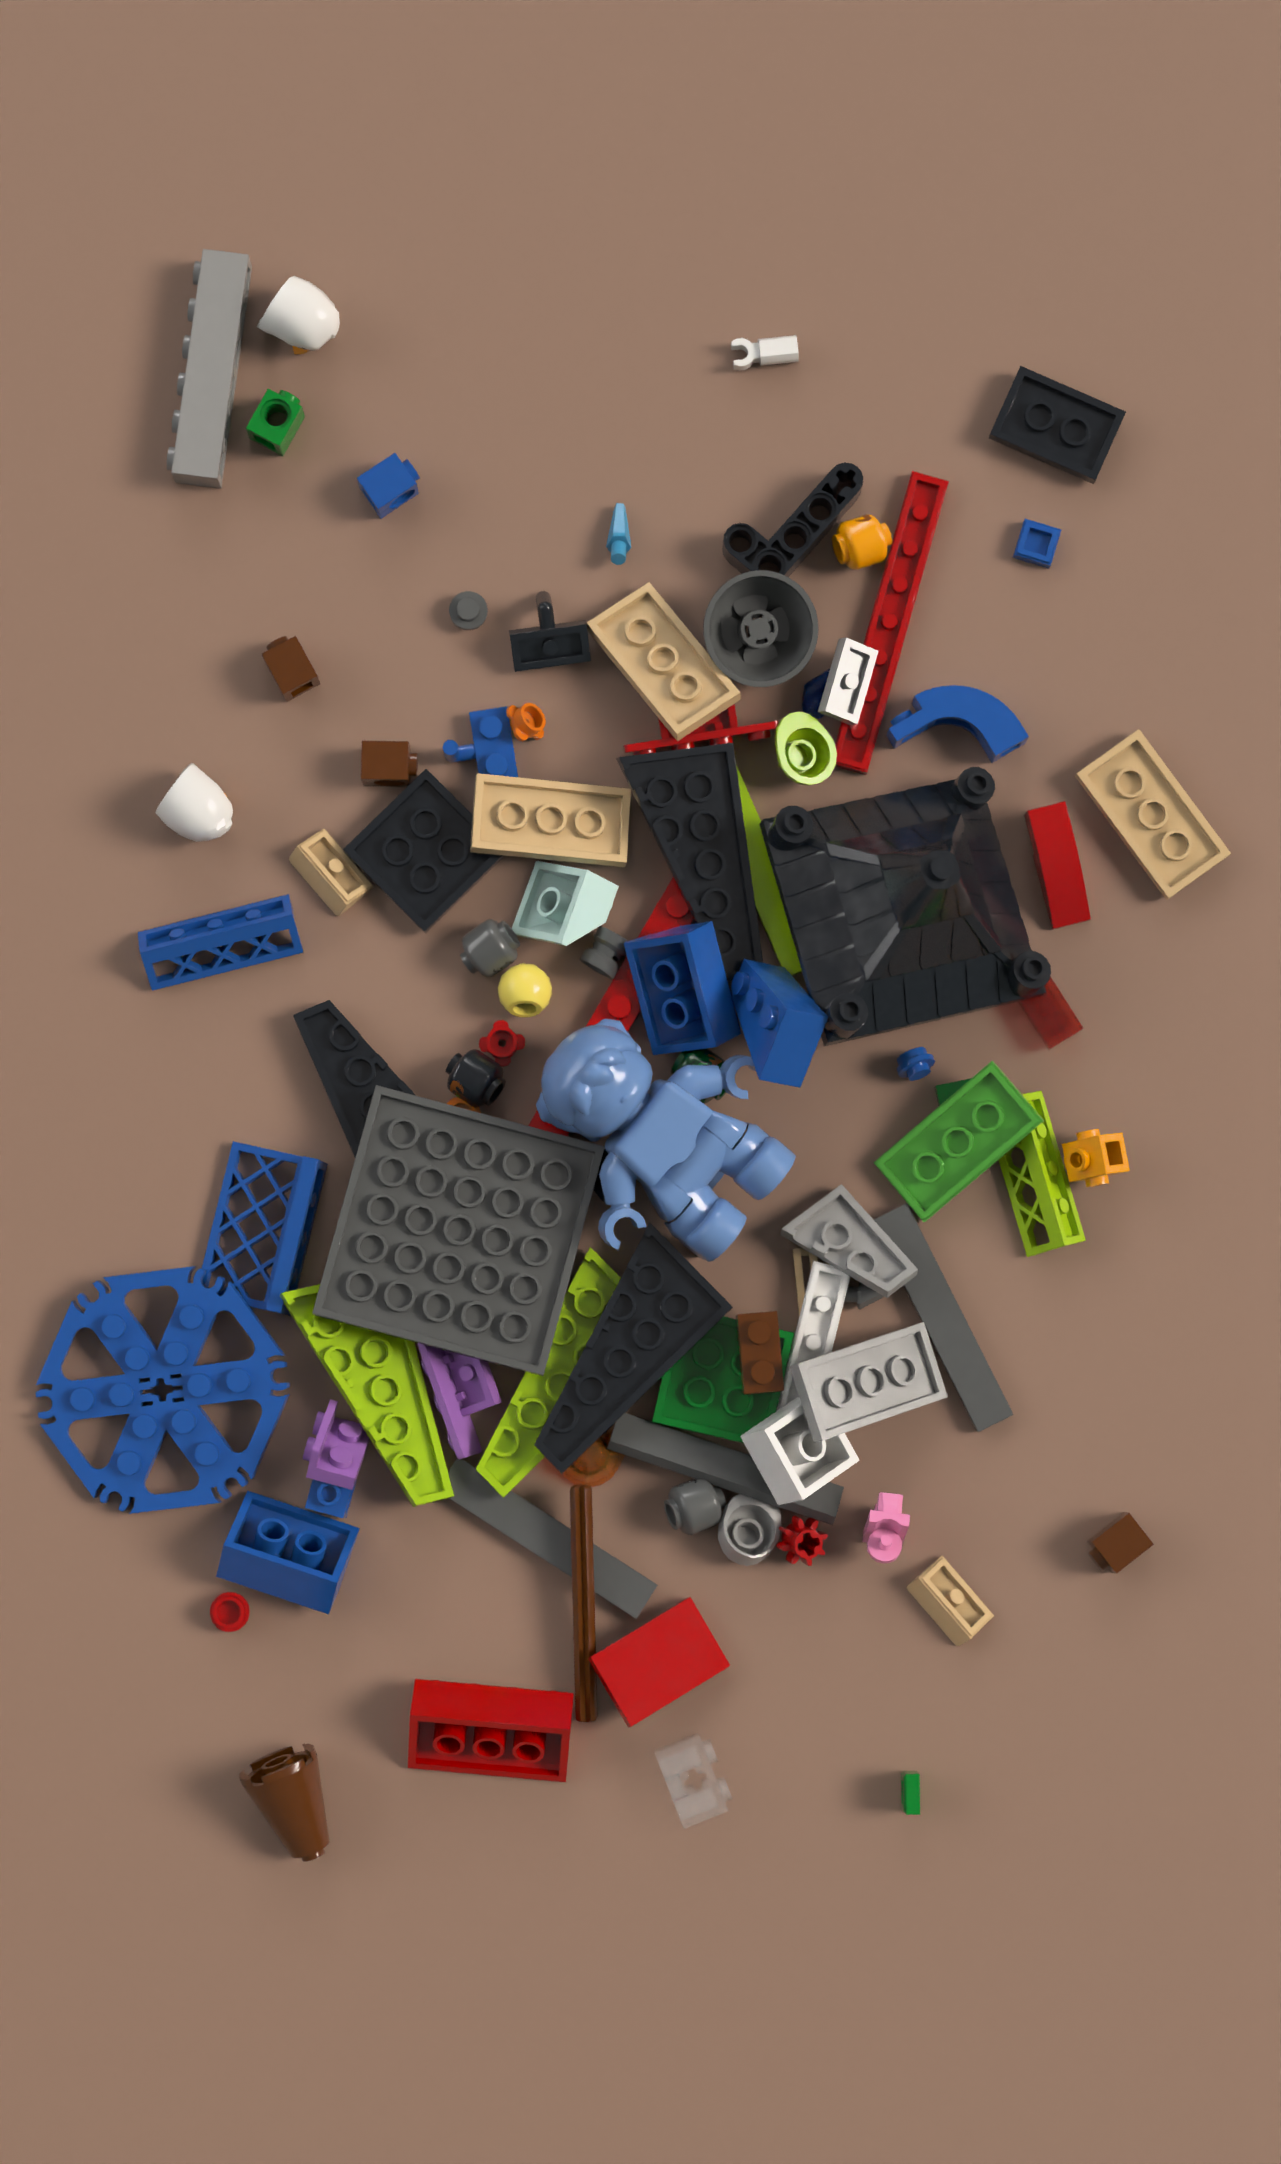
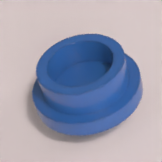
M924 1047L910 1049L897 1058L899 1065L897 1073L899 1077H908L910 1081L924 1078L931 1072L930 1068L935 1064L932 1054H928Z

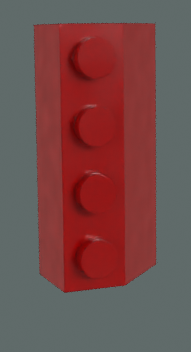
M415 1679L409 1722L408 1768L566 1782L574 1693Z

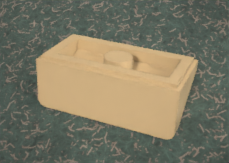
M325 829L299 844L289 857L290 863L336 916H340L374 887Z
M940 1556L907 1586V1590L956 1646H961L970 1640L994 1617L992 1612L943 1556Z

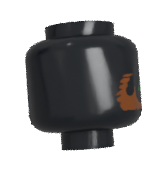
M477 1049L470 1050L464 1055L457 1053L451 1059L445 1071L449 1074L447 1082L449 1091L475 1108L484 1104L487 1106L491 1105L498 1098L506 1083L502 1078L503 1068Z

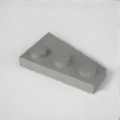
M842 1184L781 1229V1236L886 1298L917 1276L918 1269Z

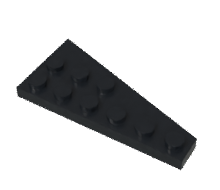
M733 743L616 758L696 924L713 922L727 980H733L734 975L739 972L744 959L763 963Z
M327 1000L294 1014L293 1017L351 1151L356 1158L375 1086L378 1085L412 1095L415 1094L392 1071L384 1059L362 1038L361 1034L334 1004Z
M649 1223L639 1245L632 1255L626 1270L534 1444L561 1474L587 1451L733 1308L651 1223Z

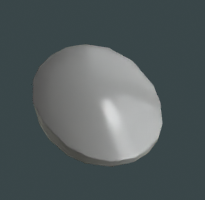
M742 1494L732 1497L724 1507L718 1524V1541L723 1553L733 1562L744 1566L758 1564L767 1558L780 1537V1530L778 1528L781 1526V1514L779 1507Z

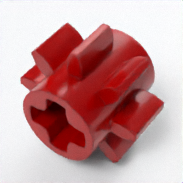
M794 1515L792 1516L791 1524L778 1528L782 1532V1541L777 1543L776 1547L782 1551H789L785 1560L795 1564L800 1558L804 1564L812 1566V1558L818 1554L825 1555V1551L822 1549V1540H825L828 1534L818 1530L815 1531L818 1526L817 1520L809 1517L804 1524L801 1518Z

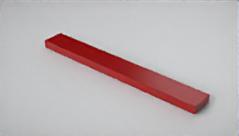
M914 471L911 473L863 645L878 650V655L858 724L849 725L844 722L840 724L835 742L837 751L835 767L867 775L949 481Z

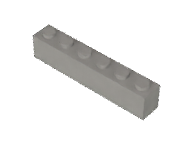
M203 249L201 262L195 261L193 284L198 285L196 299L190 298L187 317L188 321L192 322L191 336H184L182 357L187 359L186 372H180L178 376L177 395L182 396L180 410L175 409L172 418V433H177L175 447H169L167 453V470H172L171 473L176 483L222 489L252 273L249 254Z

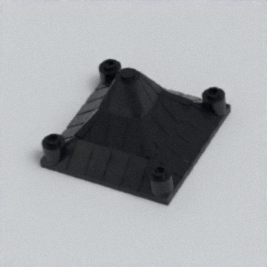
M970 767L965 769L954 780L806 811L798 806H787L781 809L775 817L763 819L760 822V829L808 994L828 1016L821 1034L824 1046L1037 998L1046 993L1044 985L1050 979L1051 966L1047 958L1041 953L1031 950L1029 938L1021 918L1019 905L1011 885L1009 872L1001 852V846L987 803L994 794L995 781L985 769Z

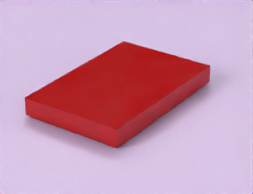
M691 1597L686 1598L588 1658L628 1728L730 1666Z

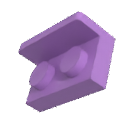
M330 1399L326 1412L318 1411L312 1432V1434L317 1435L316 1438L309 1436L305 1446L303 1460L309 1461L306 1478L353 1490L370 1438L361 1424L335 1417L338 1401Z

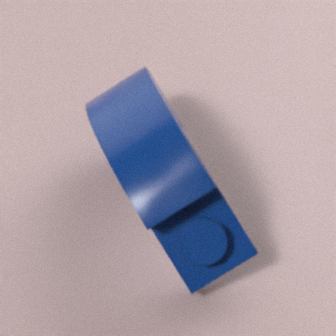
M957 685L935 687L915 695L911 704L916 713L913 714L911 710H907L890 721L892 727L888 729L886 735L895 749L932 727L939 725L958 726L970 732L978 740L991 763L1023 746L1029 738L1016 715L999 699L982 690Z

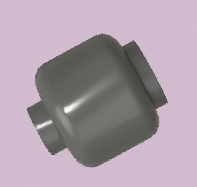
M488 919L462 938L464 952L460 954V957L471 973L479 971L486 977H493L517 959V948L520 947V942L512 928L505 921L499 923L493 919Z
M692 1479L672 1487L669 1491L668 1499L664 1501L665 1513L674 1530L680 1529L687 1535H693L716 1526L721 1520V1509L726 1506L721 1488L712 1486L709 1481L704 1479Z

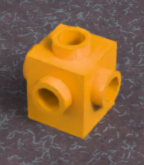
M1099 1129L1087 1130L1076 1133V1141L1062 1144L1064 1166L1067 1170L1069 1182L1085 1181L1086 1187L1100 1186L1110 1183L1108 1176L1130 1171L1123 1133L1100 1135Z

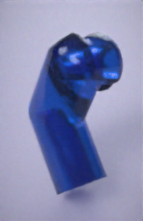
M830 668L804 685L801 707L804 713L810 714L815 719H821L825 716L819 713L818 709Z

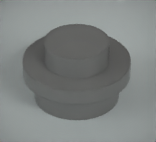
M465 591L452 599L449 606V614L452 622L458 628L474 630L485 622L488 608L486 601L481 595L472 591Z

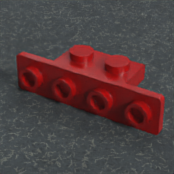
M733 704L679 741L673 737L658 718L661 739L623 745L624 753L633 752V755L656 753V748L671 746V750L695 748L694 742L709 740L710 745L733 743L732 736L746 733L748 734L749 741L770 738V730L777 728L778 720L738 727L735 704Z

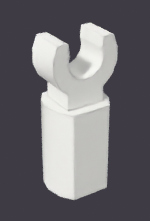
M796 335L758 339V343H751L744 338L731 341V350L740 349L747 353L746 358L733 361L734 370H746L753 363H760V366L799 361Z

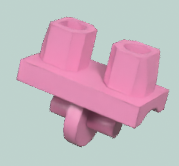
M880 1492L874 1510L869 1512L863 1530L862 1542L867 1543V1551L876 1562L882 1564L891 1563L900 1555L910 1522V1515L901 1514L903 1495Z

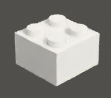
M800 1397L795 1398L740 1436L778 1505L804 1500L859 1461L845 1433L823 1441L813 1442Z

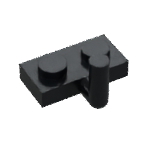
M540 591L536 595L540 626L509 630L515 672L591 661L586 620L555 624L551 596L546 591Z

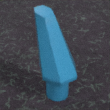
M616 503L606 544V548L611 553V562L616 565L625 563L626 554L631 549L624 503Z

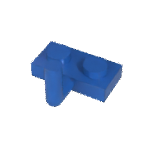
M507 706L469 712L474 744L458 746L454 740L445 741L443 744L445 759L451 763L476 759L478 773L518 777L510 721L506 715Z

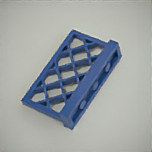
M233 1141L202 1268L207 1270L203 1278L204 1285L208 1288L212 1272L224 1265L234 1281L233 1285L236 1289L238 1288L250 1307L291 1316L280 1294L298 1289L328 1164L315 1158L297 1156ZM241 1152L255 1155L262 1166L260 1170L246 1179L243 1178L238 1169ZM263 1157L275 1160L267 1164ZM283 1162L297 1164L294 1180L281 1188L271 1170ZM266 1174L276 1191L258 1202L248 1185ZM236 1177L239 1183L233 1186ZM243 1189L253 1206L235 1217L228 1206L230 1197ZM291 1190L288 1200L285 1193ZM280 1197L287 1208L285 1217L272 1226L262 1208ZM257 1212L266 1230L248 1240L239 1223ZM227 1215L230 1221L224 1224L225 1217ZM234 1227L243 1245L225 1255L219 1245L221 1234ZM282 1228L280 1237H278L276 1231ZM271 1235L277 1246L275 1257L262 1264L252 1246ZM247 1250L257 1268L239 1279L229 1261ZM216 1254L220 1257V1260L215 1262ZM272 1266L271 1274L269 1276L266 1270ZM259 1274H262L268 1285L264 1301L251 1299L243 1284ZM227 1287L220 1291L219 1294L223 1295Z

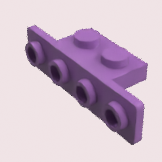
M417 1343L422 1356L421 1365L423 1371L429 1377L435 1394L434 1402L436 1408L442 1414L448 1431L447 1439L450 1447L455 1451L456 1457L459 1460L481 1453L482 1448L470 1414L502 1403L489 1363Z

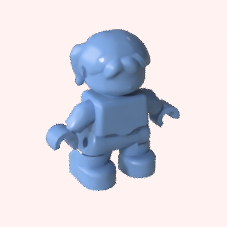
M606 1018L595 1025L586 1026L572 1032L547 1059L541 1078L542 1092L536 1103L540 1119L552 1124L556 1128L578 1133L591 1142H597L601 1137L611 1134L605 1142V1149L608 1155L599 1173L605 1204L611 1205V1208L602 1214L598 1226L600 1237L607 1245L619 1250L621 1241L615 1237L613 1230L615 1223L620 1218L628 1217L634 1227H647L641 1214L630 1207V1203L635 1202L637 1180L642 1185L660 1219L667 1221L664 1224L671 1235L697 1257L708 1262L714 1261L733 1243L747 1219L746 1215L734 1205L718 1197L712 1190L723 1175L726 1174L732 1177L733 1181L741 1189L757 1200L766 1197L783 1180L796 1158V1155L778 1139L769 1136L758 1125L743 1122L713 1111L699 1101L720 1095L722 1089L733 1097L749 1099L748 1090L740 1089L736 1085L735 1074L740 1067L745 1065L751 1070L756 1071L751 1056L735 1055L729 1057L720 1069L718 1065H686L678 1069L668 1080L658 1079L651 1084L652 1068L647 1059L641 1054L640 1046L632 1039L621 1021Z

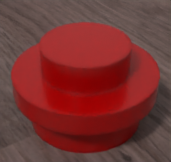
M236 1592L220 1594L214 1599L210 1607V1617L213 1624L225 1632H234L245 1626L250 1616V1607L247 1600Z

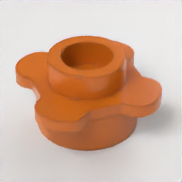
M525 703L520 708L514 705L507 708L506 715L510 719L511 729L519 741L523 742L527 738L532 737L539 740L544 736L543 729L546 720L542 710L537 705Z

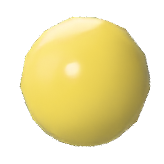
M521 963L512 966L500 978L498 985L499 1000L504 1008L514 1016H536L549 1004L552 995L550 978L534 964Z

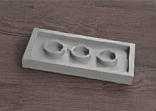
M924 1322L790 1366L814 1443L948 1397Z

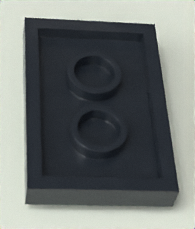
M1020 366L991 430L989 439L1094 484L1126 411Z

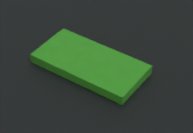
M991 1061L873 1163L919 1218L926 1222L1043 1123L1044 1119L998 1065Z

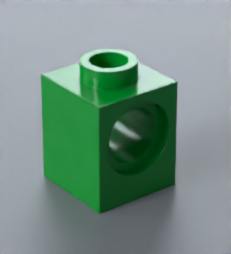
M267 389L246 427L249 439L284 456L305 418L303 408L299 405L300 400L287 391L280 390L279 393ZM281 412L287 415V420L280 426H272L267 423L269 417L274 413Z

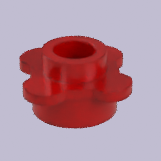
M505 1020L496 1021L488 1035L479 1040L480 1050L492 1055L495 1058V1062L501 1067L508 1066L514 1053L525 1047L524 1036L515 1034ZM500 1040H504L506 1042V1045L504 1047H500L498 1045V1042Z

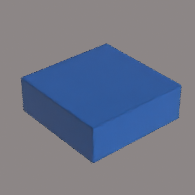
M1024 519L1012 558L1049 569L1062 529Z

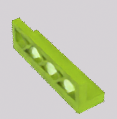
M1042 1091L1022 1094L1044 1119L1043 1123L1016 1145L1023 1150L1026 1159L1022 1170L1013 1164L1011 1154L1014 1147L999 1159L1027 1257L1086 1241ZM1026 1183L1034 1188L1037 1196L1033 1207L1024 1202L1022 1191ZM1037 1221L1046 1227L1050 1240L1049 1243L1037 1246L1033 1232Z

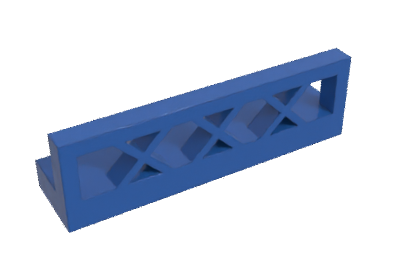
M289 894L138 932L140 955L152 991L303 953ZM289 929L292 939L291 943L276 946L267 942L272 933ZM243 940L254 945L249 953L237 955L229 951L235 942ZM207 950L216 954L212 962L200 965L191 961L196 952ZM170 960L178 964L174 972L160 976L156 975L153 963Z

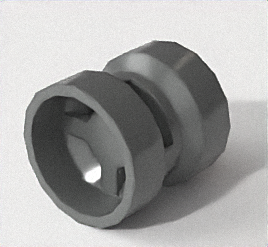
M599 926L593 936L595 941L593 948L585 949L580 961L597 973L613 979L619 970L617 961L621 957L627 956L624 943L627 940L615 932Z

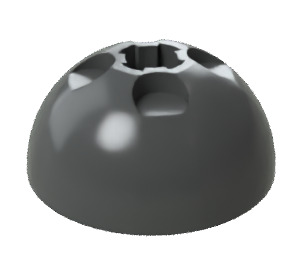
M766 570L742 573L723 584L709 602L703 623L706 649L714 664L734 681L753 687L778 685L797 675L812 657L819 632L816 610L805 590L789 577ZM745 626H748V633L750 635L749 637H747L748 635Z

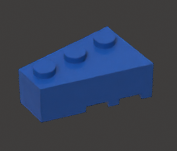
M744 959L739 972L733 977L731 996L758 1078L763 1081L800 1088L828 1016L785 967Z

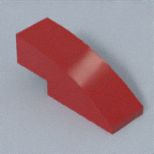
M1063 801L1028 810L1024 817L1034 851L1033 859L1052 930L1090 921L1091 917L1082 868L1066 802Z

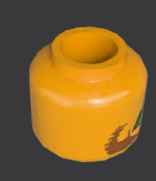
M870 514L841 522L837 527L836 534L832 536V547L838 562L842 565L846 564L853 570H859L882 562L887 556V546L892 544V537L887 524H880L876 517Z

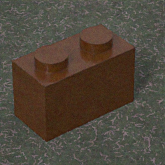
M777 1311L737 1314L736 1322L743 1395L783 1392L784 1381Z

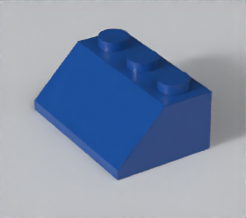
M712 921L679 926L624 943L653 1055L718 1047L741 1034Z
M247 1491L223 1545L216 1577L329 1614L340 1589L360 1528Z

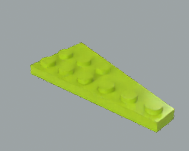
M589 1247L565 1294L544 1376L525 1372L476 1467V1471L502 1498L544 1458L534 1444L621 1279L591 1247Z
M320 1284L281 1293L280 1297L284 1301V1305L411 1505L416 1507L453 1497L454 1493L415 1343L313 1315L312 1312Z

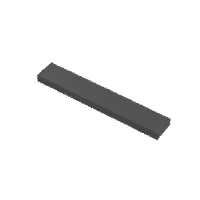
M906 1203L874 1219L918 1269L917 1276L903 1286L921 1322H924L927 1333L976 1431L980 1432L1014 1415L908 1204Z
M627 1413L623 1414L616 1421L607 1447L609 1450L695 1479L707 1480L712 1485L831 1525L835 1521L844 1489L843 1486L828 1482L804 1500L778 1505L751 1455Z
M457 1458L448 1471L454 1496L449 1499L572 1577L571 1529L513 1491H510L502 1498L476 1471V1467L463 1459L459 1460ZM593 1543L594 1592L637 1619L658 1585Z

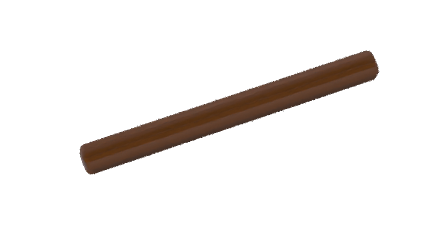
M578 1484L570 1488L575 1718L579 1722H593L597 1719L598 1710L597 1673L588 1659L596 1653L592 1488L590 1485Z

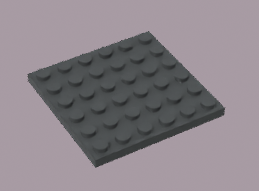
M376 1085L312 1314L544 1376L605 1146Z

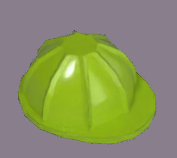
M804 712L790 713L780 720L775 734L778 766L787 777L798 784L810 786L823 782L834 770L837 758L835 743L828 731L817 719Z

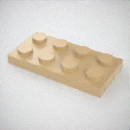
M650 582L586 623L587 631L677 741L741 700L740 691L714 664L707 651Z
M1139 729L1076 773V779L1166 901L1231 854Z
M477 773L474 787L470 852L625 867L628 852L631 789Z

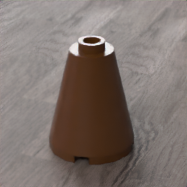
M308 1743L302 1744L304 1751L294 1753L292 1746L270 1753L250 1764L253 1772L249 1775L242 1771L239 1776L242 1786L293 1858H302L303 1862L322 1856L325 1853L324 1848L329 1844L317 1753L314 1745Z

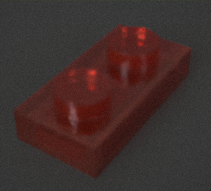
M1051 976L1044 985L1046 993L1043 996L1018 1002L1049 1051L1083 1030L1081 1023Z

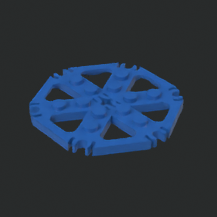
M196 1266L103 1277L108 1282L111 1293H109L108 1287L103 1282L96 1281L93 1283L99 1292V1298L97 1301L91 1302L84 1293L77 1295L80 1305L86 1308L85 1312L78 1307L75 1300L71 1301L36 1385L44 1383L52 1385V1389H41L35 1392L36 1397L47 1396L52 1400L51 1409L39 1412L38 1417L42 1419L56 1418V1421L53 1423L40 1424L93 1498H97L98 1491L104 1484L106 1487L100 1494V1502L107 1503L110 1495L114 1491L118 1492L122 1496V1502L118 1510L123 1512L130 1507L132 1497H134V1506L129 1514L222 1503L217 1497L214 1487H217L221 1497L229 1499L232 1496L226 1487L229 1478H235L242 1487L249 1484L246 1475L239 1471L241 1467L249 1474L251 1480L254 1479L290 1395H273L274 1390L280 1391L290 1387L289 1382L278 1383L273 1378V1373L277 1368L288 1367L287 1362L281 1360L270 1363L269 1361L270 1357L285 1355L231 1281H228L224 1294L220 1295L219 1292L225 1285V1278L218 1276L215 1285L207 1288L203 1283L207 1270L200 1268L196 1271L193 1283H191V1275ZM171 1286L178 1293V1302L161 1342L157 1347L126 1305L125 1297L130 1291L135 1289ZM224 1310L231 1312L255 1345L253 1355L246 1360L196 1366L217 1314ZM84 1327L92 1329L125 1374L81 1380L67 1379L62 1372V1365L77 1331ZM173 1374H181V1377H180V1378H173L172 1375H173ZM150 1377V1381L140 1382V1378ZM160 1378H164L166 1385H172V1387L182 1385L183 1389L173 1390L172 1393H168L166 1401H162L161 1396L158 1394H143V1390L153 1389V1387L158 1386ZM184 1397V1401L175 1402V1398ZM248 1399L257 1401L261 1405L262 1415L247 1449L243 1452H234L200 1405ZM153 1401V1405L143 1406L142 1402ZM129 1414L108 1465L102 1469L92 1467L69 1435L71 1424L81 1419ZM168 1432L198 1473L199 1482L192 1490L153 1494L147 1490L145 1483Z

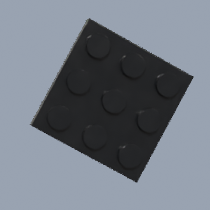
M427 769L409 784L343 849L344 853L425 934L505 857L504 855L470 852L473 815Z

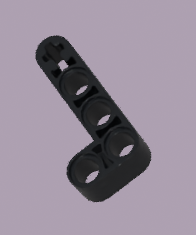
M844 462L836 465L769 541L748 524H733L724 534L722 551L725 559L741 574L759 570L760 565L763 563L772 562L778 566L780 574L789 577L857 501L863 485L861 470L852 463ZM847 480L852 481L851 488L848 486L844 487L838 494L836 501L833 495L837 491L839 481L842 483ZM814 506H823L827 508L830 516L824 520H817L811 516L809 510ZM790 534H798L804 539L805 544L795 549L787 546L784 539ZM734 538H745L750 543V548L744 552H737L732 549L730 542Z

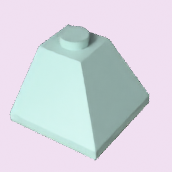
M536 861L512 930L516 936L567 946L606 923L619 886L589 870Z

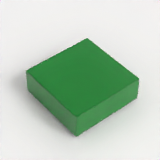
M903 1771L901 1773V1809L906 1815H920V1774L917 1771Z

